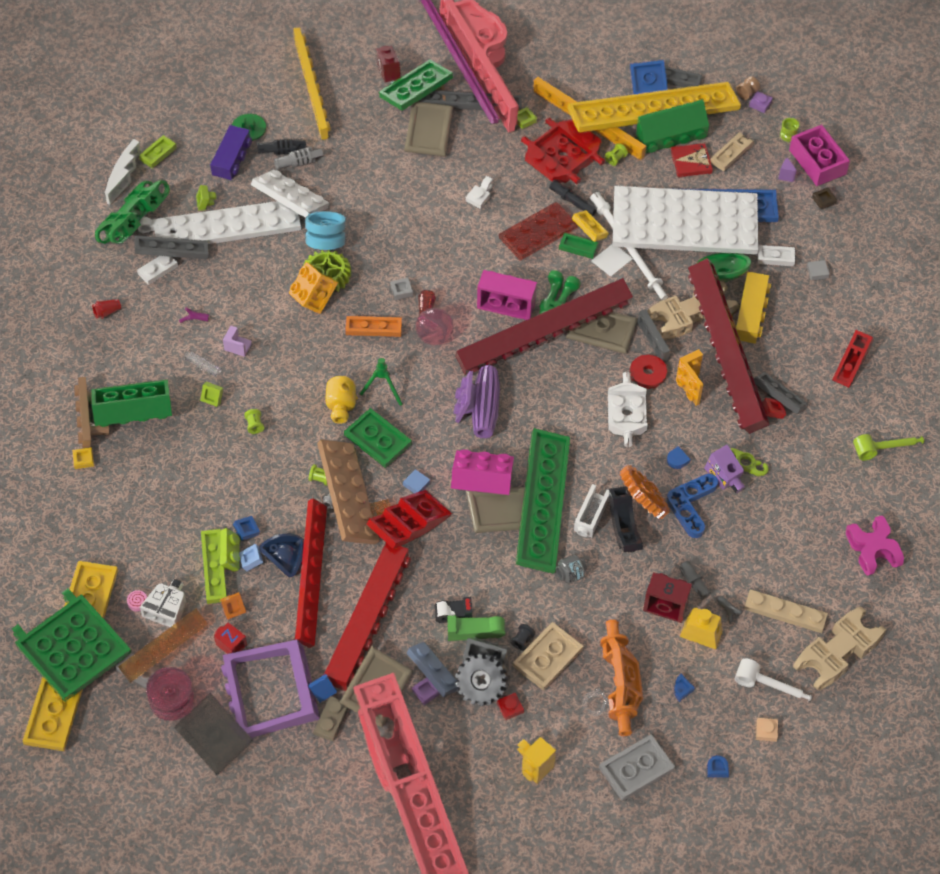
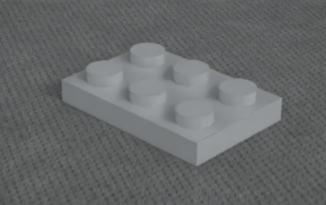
M649 735L599 764V769L621 801L673 772L675 766L654 737Z

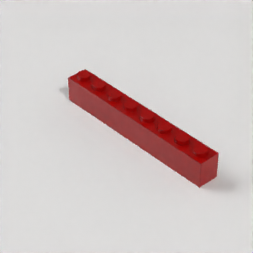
M385 543L324 673L335 688L347 690L357 669L365 658L363 657L365 652L370 650L373 643L371 639L374 634L377 635L379 632L381 617L385 618L387 614V604L389 601H393L396 593L394 589L397 584H401L403 579L402 572L410 564L411 557H409L408 548L399 546L393 549Z

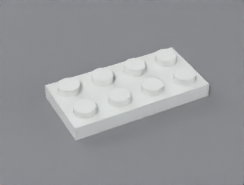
M277 170L269 171L252 179V186L305 218L311 213L321 212L328 208L329 202L321 196L312 193L306 187L300 186L293 179L285 177Z

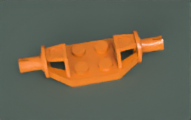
M611 619L605 623L607 636L600 640V645L603 648L604 660L613 665L615 670L614 683L617 688L616 691L608 696L610 705L609 717L612 720L618 721L619 735L624 737L632 734L630 719L637 716V709L643 700L639 662L626 647L629 642L628 637L619 634V621Z

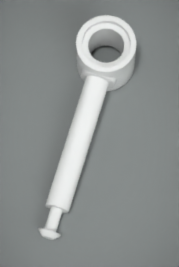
M751 659L741 660L735 676V681L745 687H753L755 682L758 681L795 697H803L808 699V701L811 700V694L809 696L800 689L760 674V665L756 661Z

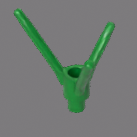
M379 358L376 370L363 387L360 395L362 396L376 377L385 378L399 406L403 405L390 379V372L388 371L385 359Z

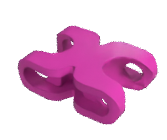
M884 516L875 517L872 524L874 532L872 533L862 531L855 523L846 526V536L852 549L861 551L858 561L865 575L874 574L877 568L876 558L882 557L887 559L892 567L903 565L904 556L898 542L894 539H888L891 529Z

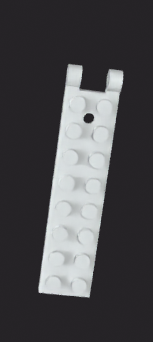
M279 201L152 220L148 217H143L139 221L141 225L138 227L140 233L155 231L156 237L208 241V244L301 230L298 213Z

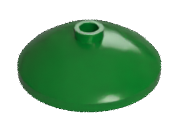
M715 253L705 256L698 261L700 262L708 258L714 264L721 282L734 280L744 275L751 267L750 258L738 253Z

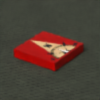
M705 143L671 147L670 152L678 178L712 174L713 169Z

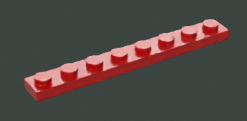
M314 498L308 500L295 632V640H298L308 648L315 646L327 506Z

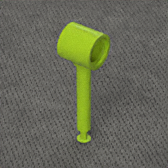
M863 434L853 440L858 457L862 461L874 458L879 449L916 445L918 442L924 443L922 436L919 439L912 437L875 442L871 435Z

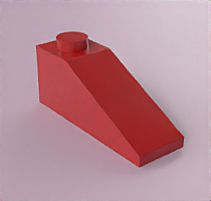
M855 330L832 381L850 388L873 344L874 339L872 336Z

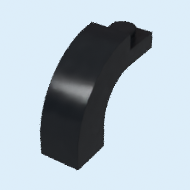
M627 486L609 489L610 511L619 549L630 553L643 550V542L634 520L633 497L630 491H628L629 488Z

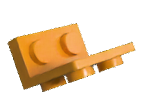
M306 262L300 269L297 279L291 285L289 294L303 307L321 314L338 282L320 273L310 263Z
M699 349L680 358L676 377L678 386L685 390L688 400L693 401L696 406L700 404L703 383L698 378L703 354Z

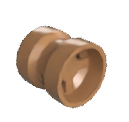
M749 76L744 80V83H740L736 87L737 94L742 99L747 100L752 96V93L759 91L760 84L756 78Z

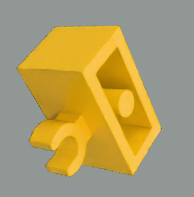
M541 737L531 746L523 739L517 745L519 747L517 751L523 755L522 773L527 780H533L538 784L554 768L556 750Z

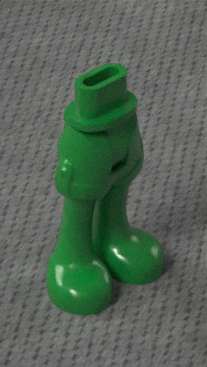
M556 270L550 271L548 281L551 284V289L547 298L540 302L539 314L566 303L570 294L580 288L581 281L577 277L568 276L564 283V276L561 272ZM564 283L563 291L558 301H555V298Z

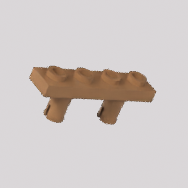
M78 377V385H74V395L78 396V400L75 401L76 412L80 414V416H77V428H81V432H78V444H82V448H89L92 435H109V426H95V423L91 424L89 422L88 405L92 404L91 392L87 391L86 377Z

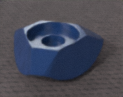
M291 533L278 534L264 541L260 545L259 551L287 577H294L302 562L304 539Z

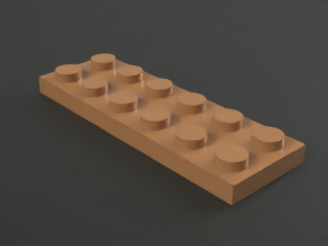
M320 439L317 445L342 541L377 544L380 541L378 535L367 525L369 518H372L373 514L354 443Z

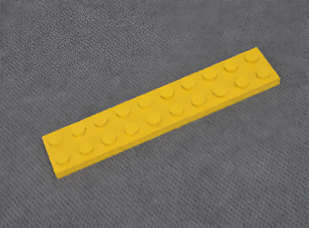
M729 82L568 103L567 109L578 132L635 125L637 124L638 116L702 99L704 100L707 114L740 110L741 104Z
M78 561L72 579L71 592L76 598L82 594L103 619L118 568ZM42 677L22 741L23 744L65 751L83 689L64 702Z

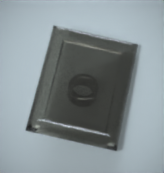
M211 693L174 726L177 732L216 776L254 741Z

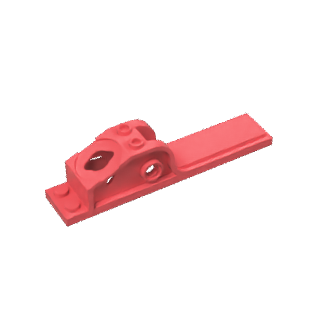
M440 0V15L484 92L492 95L488 97L491 98L492 104H497V106H494V109L508 133L515 131L519 105L496 70L505 60L504 45L507 39L505 23H502L500 18L491 11L488 12L479 6V3L474 0L454 2V0Z
M391 673L354 686L353 689L360 705L358 715L373 765L382 787L393 796L421 874H469L395 674ZM377 715H383L392 719L394 723L392 738L386 739L380 736L375 722ZM407 763L412 775L398 780L393 768Z

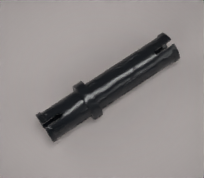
M556 179L551 182L549 189L561 196V199L569 201L582 211L587 210L592 216L596 214L597 207L574 193L572 188L564 186Z

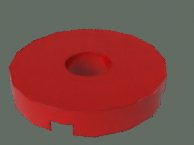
M650 354L641 355L633 360L629 373H631V380H634L638 386L651 389L658 387L659 384L665 381L667 367L663 360L657 356ZM650 369L653 371V373L646 374L644 373V370Z

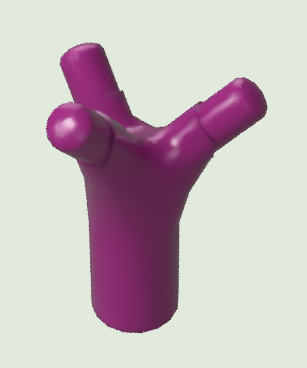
M186 307L185 311L189 315L179 320L180 323L194 319L208 322L209 314L195 312Z

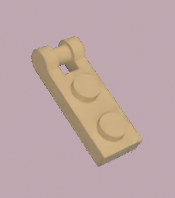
M739 132L711 158V164L724 172L740 156L753 147L754 141L746 139L745 135Z

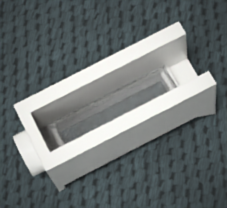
M592 484L574 523V531L583 537H593L609 502V490H606L604 496L595 493L596 485Z

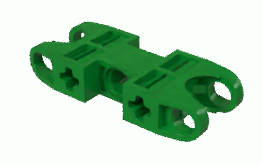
M164 180L155 183L151 181L141 182L124 199L126 203L117 212H111L95 231L96 241L100 244H106L110 241L114 244H121L127 240L141 225L139 221L146 213L154 212L165 200L170 192L169 184ZM161 184H163L165 187L163 193H160L159 186ZM101 231L106 233V238L103 241L100 238Z

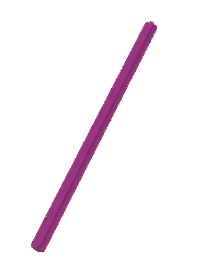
M420 0L490 123H499L500 117L432 0Z

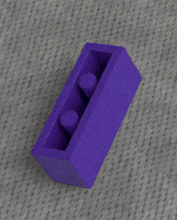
M229 125L210 164L213 176L232 180L234 175H237L239 164L241 161H244L246 150L252 144V138L248 129Z

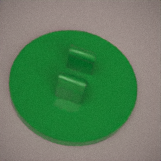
M256 114L240 115L232 123L233 126L248 129L252 141L261 138L266 131L264 119Z

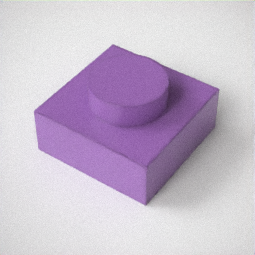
M757 91L750 101L749 107L765 113L773 98Z

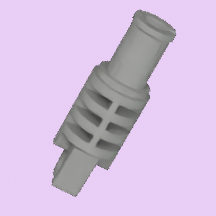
M312 147L292 151L288 156L275 158V167L280 169L288 166L298 167L316 162V157L323 156L322 149L312 150Z

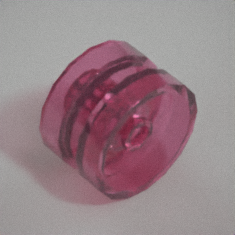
M175 667L159 669L150 676L146 683V694L150 708L158 718L166 721L178 720L191 711L194 705V692L190 678L183 670Z

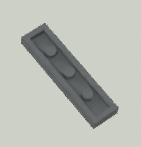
M135 235L134 254L207 259L208 241Z

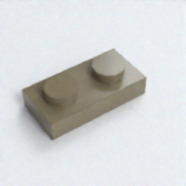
M329 697L314 729V735L334 741L348 710V707L340 703L341 700Z

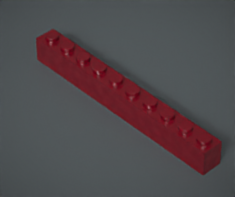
M707 258L688 267L690 273L688 278L695 287L693 293L700 302V313L702 316H705L706 321L704 325L711 334V338H709L713 348H716L717 353L715 357L722 366V370H720L721 375L728 383L726 389L729 396L733 398L732 407L735 413H738L739 419L737 421L739 427L751 434L770 424L715 266Z
M621 278L456 351L455 357L464 375H467L469 371H473L474 375L485 365L494 366L497 364V361L504 359V361L508 360L519 351L524 353L535 344L540 346L551 337L558 338L569 329L574 331L585 322L590 324L601 315L605 317L612 314L613 310L617 308L624 309L630 305L633 296L624 278Z

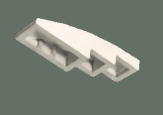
M134 139L121 154L109 177L105 191L107 204L109 205L131 183L130 174L136 168L135 159L141 154L140 143Z

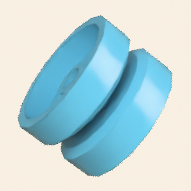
M321 211L306 216V229L308 230L306 232V244L309 247L319 250H332L345 245V232L343 231L345 230V217L336 212Z

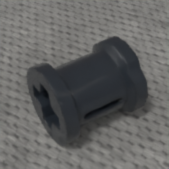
M520 624L518 633L512 638L510 643L513 647L525 651L529 640L535 636L536 632L530 626Z

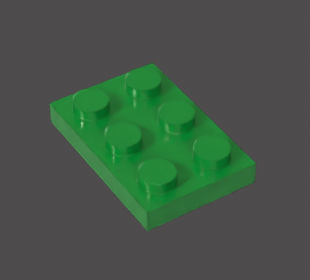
M371 408L344 430L345 437L384 468H387L412 445L410 438Z

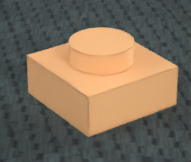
M757 718L756 740L777 742L778 720Z

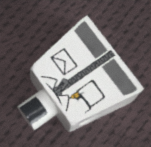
M173 579L170 586L158 584L140 606L142 617L177 630L186 604L185 593L181 591L184 584L177 579Z

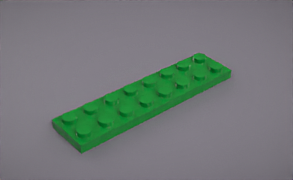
M536 428L532 430L515 565L552 574L556 570L570 437Z

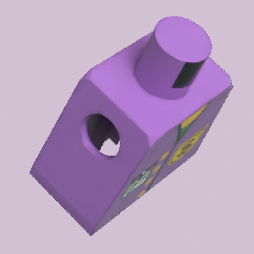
M725 445L713 452L704 469L709 474L717 477L718 485L722 490L731 486L735 493L742 491L745 486L740 478L744 470L729 446Z

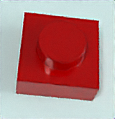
M765 397L762 404L766 415L771 418L783 419L786 416L783 404L778 400Z
M516 693L497 700L496 704L505 720L524 713V708Z

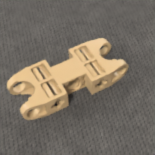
M720 281L723 292L725 293L728 287L725 284V282ZM694 293L692 298L682 302L679 301L677 296L662 300L647 311L652 321L662 320L666 322L665 326L659 330L664 340L677 338L692 332L693 323L705 319V316H702L700 313V302L695 298ZM727 300L731 315H733L740 306L736 300Z
M858 607L848 612L834 624L832 633L836 636L827 644L818 637L804 649L794 663L793 667L797 671L806 667L818 670L820 677L813 685L818 691L833 684L846 673L848 664L844 660L853 653L860 659L864 658L877 646L886 633L887 629L883 626L869 629L862 625L861 619L866 614V610L863 607Z

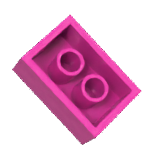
M823 125L792 136L789 151L816 186L847 174L850 160Z
M483 270L477 286V309L528 320L531 318L536 304L537 282Z
M466 449L456 450L452 467L451 489L509 495L514 456H509L508 454L496 455L489 452H471Z

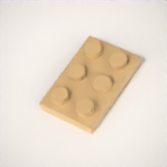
M552 622L513 662V667L544 691L583 650V645Z

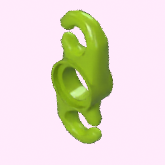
M730 448L744 472L758 477L768 473L769 467L767 463L763 464L764 470L759 471L756 467L762 464L761 461L755 460L754 456L750 453ZM742 459H748L751 462V464L745 466L740 461Z

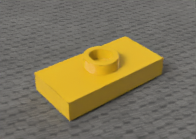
M587 210L575 213L572 217V220L594 242L607 238L609 233Z

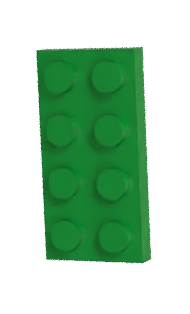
M428 60L380 90L379 97L403 111L452 80L453 72L432 60Z

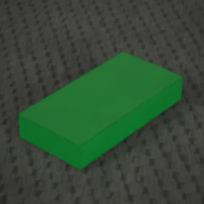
M564 233L559 250L593 259L599 242Z

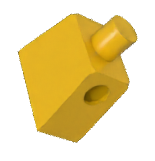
M693 608L686 618L679 637L716 650L722 635L721 617L711 613L708 609Z

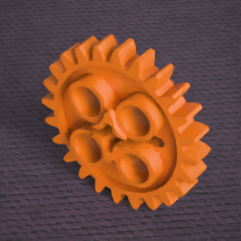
M631 465L625 466L620 471L621 479L625 482L624 485L629 488L628 491H630L632 497L642 504L644 509H647L650 514L652 513L654 517L657 516L658 519H663L670 512L668 504L661 496L656 485L647 479L645 475L643 476L640 471Z

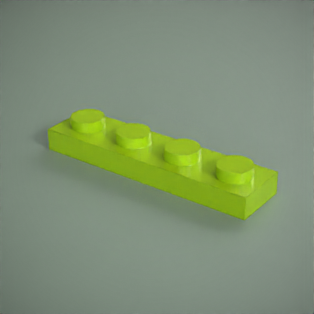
M221 529L201 531L207 604L221 603L220 599L227 597L224 567L220 565Z

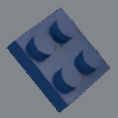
M664 60L630 64L633 95L668 90Z

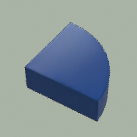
M682 674L677 677L674 694L680 702L691 694L695 687Z

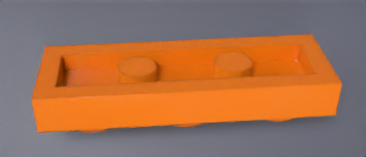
M346 316V335L401 337L402 317Z

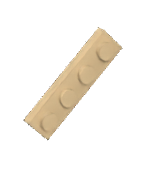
M751 589L744 610L819 633L823 631L828 614Z

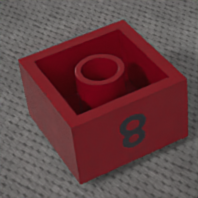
M653 572L646 591L643 611L682 623L689 602L692 584L682 579L677 580L668 577L663 573Z

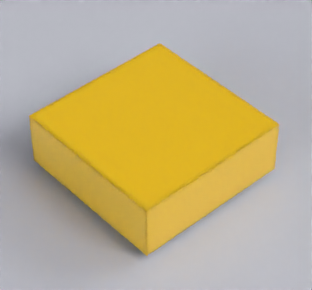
M92 447L72 450L75 469L94 467Z

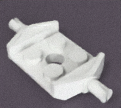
M626 372L623 373V383L608 388V428L613 434L623 435L624 446L626 447L628 442L629 447L633 445V436L641 435L647 431L646 388L631 383V373L629 372L627 377ZM630 410L632 414L624 415L622 411Z

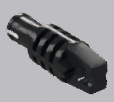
M275 139L273 142L257 143L258 154L274 153L276 155H288L292 151L306 148V140Z

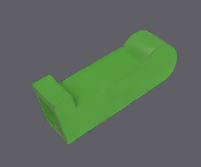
M456 615L448 616V641L468 640L470 637L478 639L501 638L506 634L505 619L503 617L456 618Z

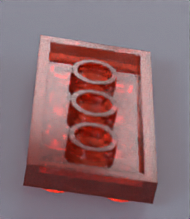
M554 202L499 233V239L521 261L560 239L564 233L568 234L578 228V225L557 202Z

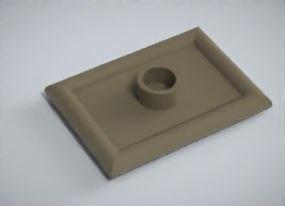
M424 102L412 104L404 152L446 157L453 106Z
M615 312L605 317L601 315L590 324L585 322L574 331L569 329L566 338L626 354L638 318Z
M525 487L510 488L509 495L466 491L474 532L486 533L520 530Z
M371 646L340 703L358 713L360 705L353 689L354 686L394 673L402 693L414 671ZM377 715L375 722L383 728L388 717Z

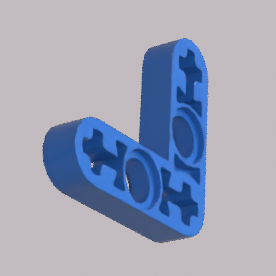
M713 474L702 475L670 490L667 494V504L687 534L692 538H700L704 534L705 524L691 502L717 489L718 479ZM706 481H708L709 483L713 482L712 486H710V484L705 485ZM695 488L698 492L694 495L689 494L687 489ZM673 496H675V498H678V497H679V503L677 502L676 499H673V500H672V497H673ZM683 510H687L691 513V515L689 517H684L681 515L680 512ZM693 525H694L696 528L699 527V531H697L696 529H693V530H692Z

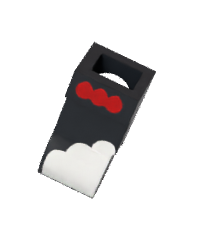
M463 597V600L458 601L443 600L434 605L435 620L438 623H448V616L456 615V618L473 617L471 597Z

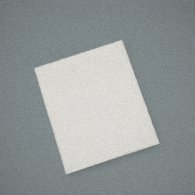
M613 244L591 260L610 277L633 259L619 247H612Z

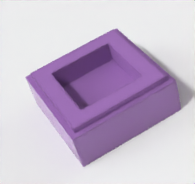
M428 678L412 687V691L423 705L440 695Z

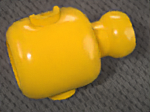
M335 376L327 382L325 402L327 407L332 410V421L337 424H343L347 422L349 418L348 412L355 408L356 400L358 399L356 384L349 377Z

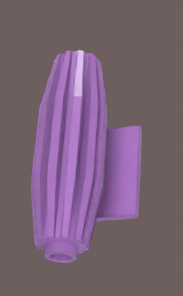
M485 365L479 369L475 385L472 384L473 371H469L466 378H462L461 387L457 388L455 398L457 399L454 407V414H456L455 422L459 423L464 414L472 412L474 435L481 439H487L493 435L499 411L500 385L498 370L491 365Z

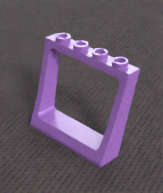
M298 640L223 655L224 665L221 666L223 675L228 679L225 688L228 695H231L232 701L229 702V707L236 717V720H233V726L235 731L239 732V736L242 739L246 740L320 719L316 697L308 686L312 683L305 649ZM290 655L301 702V710L248 727L235 668L236 664Z

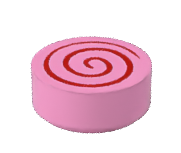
M139 590L131 592L127 597L128 607L132 611H141L140 606L146 600V594Z

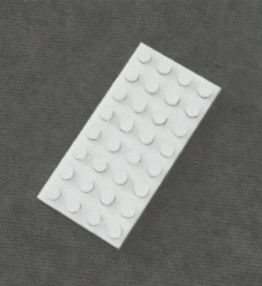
M615 186L612 247L757 254V194Z

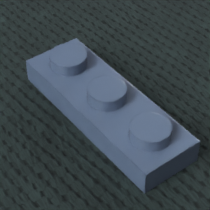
M425 642L408 649L407 654L443 697L459 690V686L456 687L455 683L457 680Z

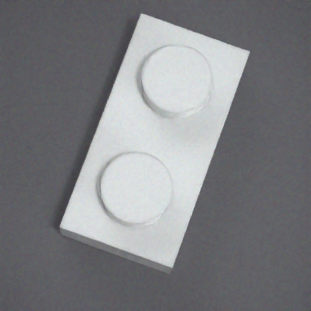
M758 246V264L794 266L795 248Z
M159 256L139 268L137 272L150 285L178 267V263L173 257Z

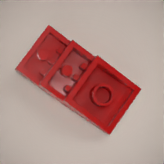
M423 490L400 498L398 504L385 508L381 515L369 518L367 525L390 547L395 549L432 530L448 519L452 513L428 491Z

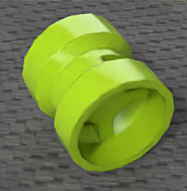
M786 118L783 120L780 131L781 139L791 142L792 136L798 134L799 122L796 119Z

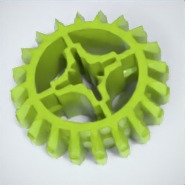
M321 250L320 253L314 252V256L309 255L308 260H305L304 264L308 262L320 273L336 280L338 284L334 290L338 293L340 288L345 289L346 284H349L351 265L348 259L344 258L343 253L338 255L337 250L333 253L330 250L327 252Z

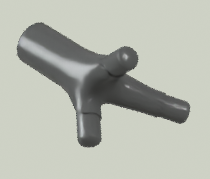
M723 596L718 598L717 602L728 614L729 623L733 622V613L742 614L741 609L734 607Z

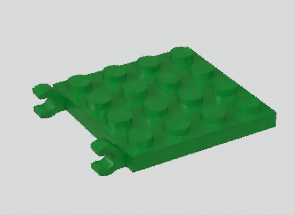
M69 588L62 592L63 599L67 605L26 634L19 624L12 628L13 635L17 639L15 642L16 647L64 702L132 653L128 645L81 594L76 598Z

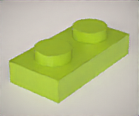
M163 135L139 155V159L153 169L177 148L176 143Z
M222 529L220 565L232 572L240 570V538L237 533L230 529Z

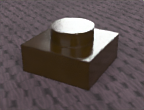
M828 187L812 194L813 200L821 210L837 203L836 197Z

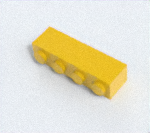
M747 272L736 326L739 338L743 342L756 344L757 337L761 338L763 327L759 325L760 322L764 323L766 312H762V310L767 308L768 298L765 295L770 293L771 283H768L769 275Z

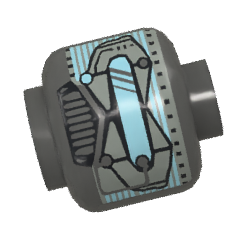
M571 555L559 560L558 566H556L558 578L567 584L583 579L587 570L585 561L577 555Z

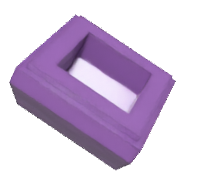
M788 158L784 160L778 179L793 182L797 170Z

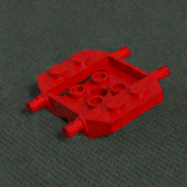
M548 117L545 123L551 129L535 141H531L526 136L521 139V142L528 146L525 161L550 181L556 179L560 183H567L572 180L578 185L581 182V178L577 174L582 168L589 166L594 161L601 166L606 162L605 159L598 155L601 139L591 131L578 132L573 119L558 123ZM563 135L567 136L570 140H572L574 143H576L578 146L584 149L587 152V154L581 151L579 147L569 142L566 137H563ZM562 152H563V153H566L567 155H566V156H560L559 153H562Z

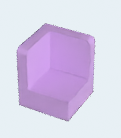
M230 326L223 338L224 350L245 357L252 341L239 337L238 328Z

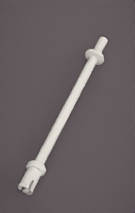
M595 192L597 197L595 194H592L590 199L597 207V212L600 215H604L613 228V215L610 212L611 206L608 202H605L600 192ZM626 247L650 282L648 289L650 291L655 290L661 300L667 299L668 296L661 287L663 284L662 279L654 277L635 248Z

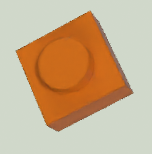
M239 592L220 599L227 620L246 613Z

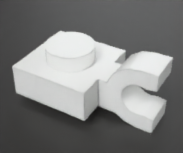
M486 176L481 187L475 185L466 196V202L481 209L490 198L489 191L493 187L491 185L493 179Z

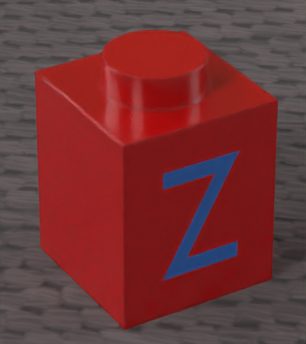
M229 622L219 627L215 632V645L227 654L240 652L247 646L246 636Z

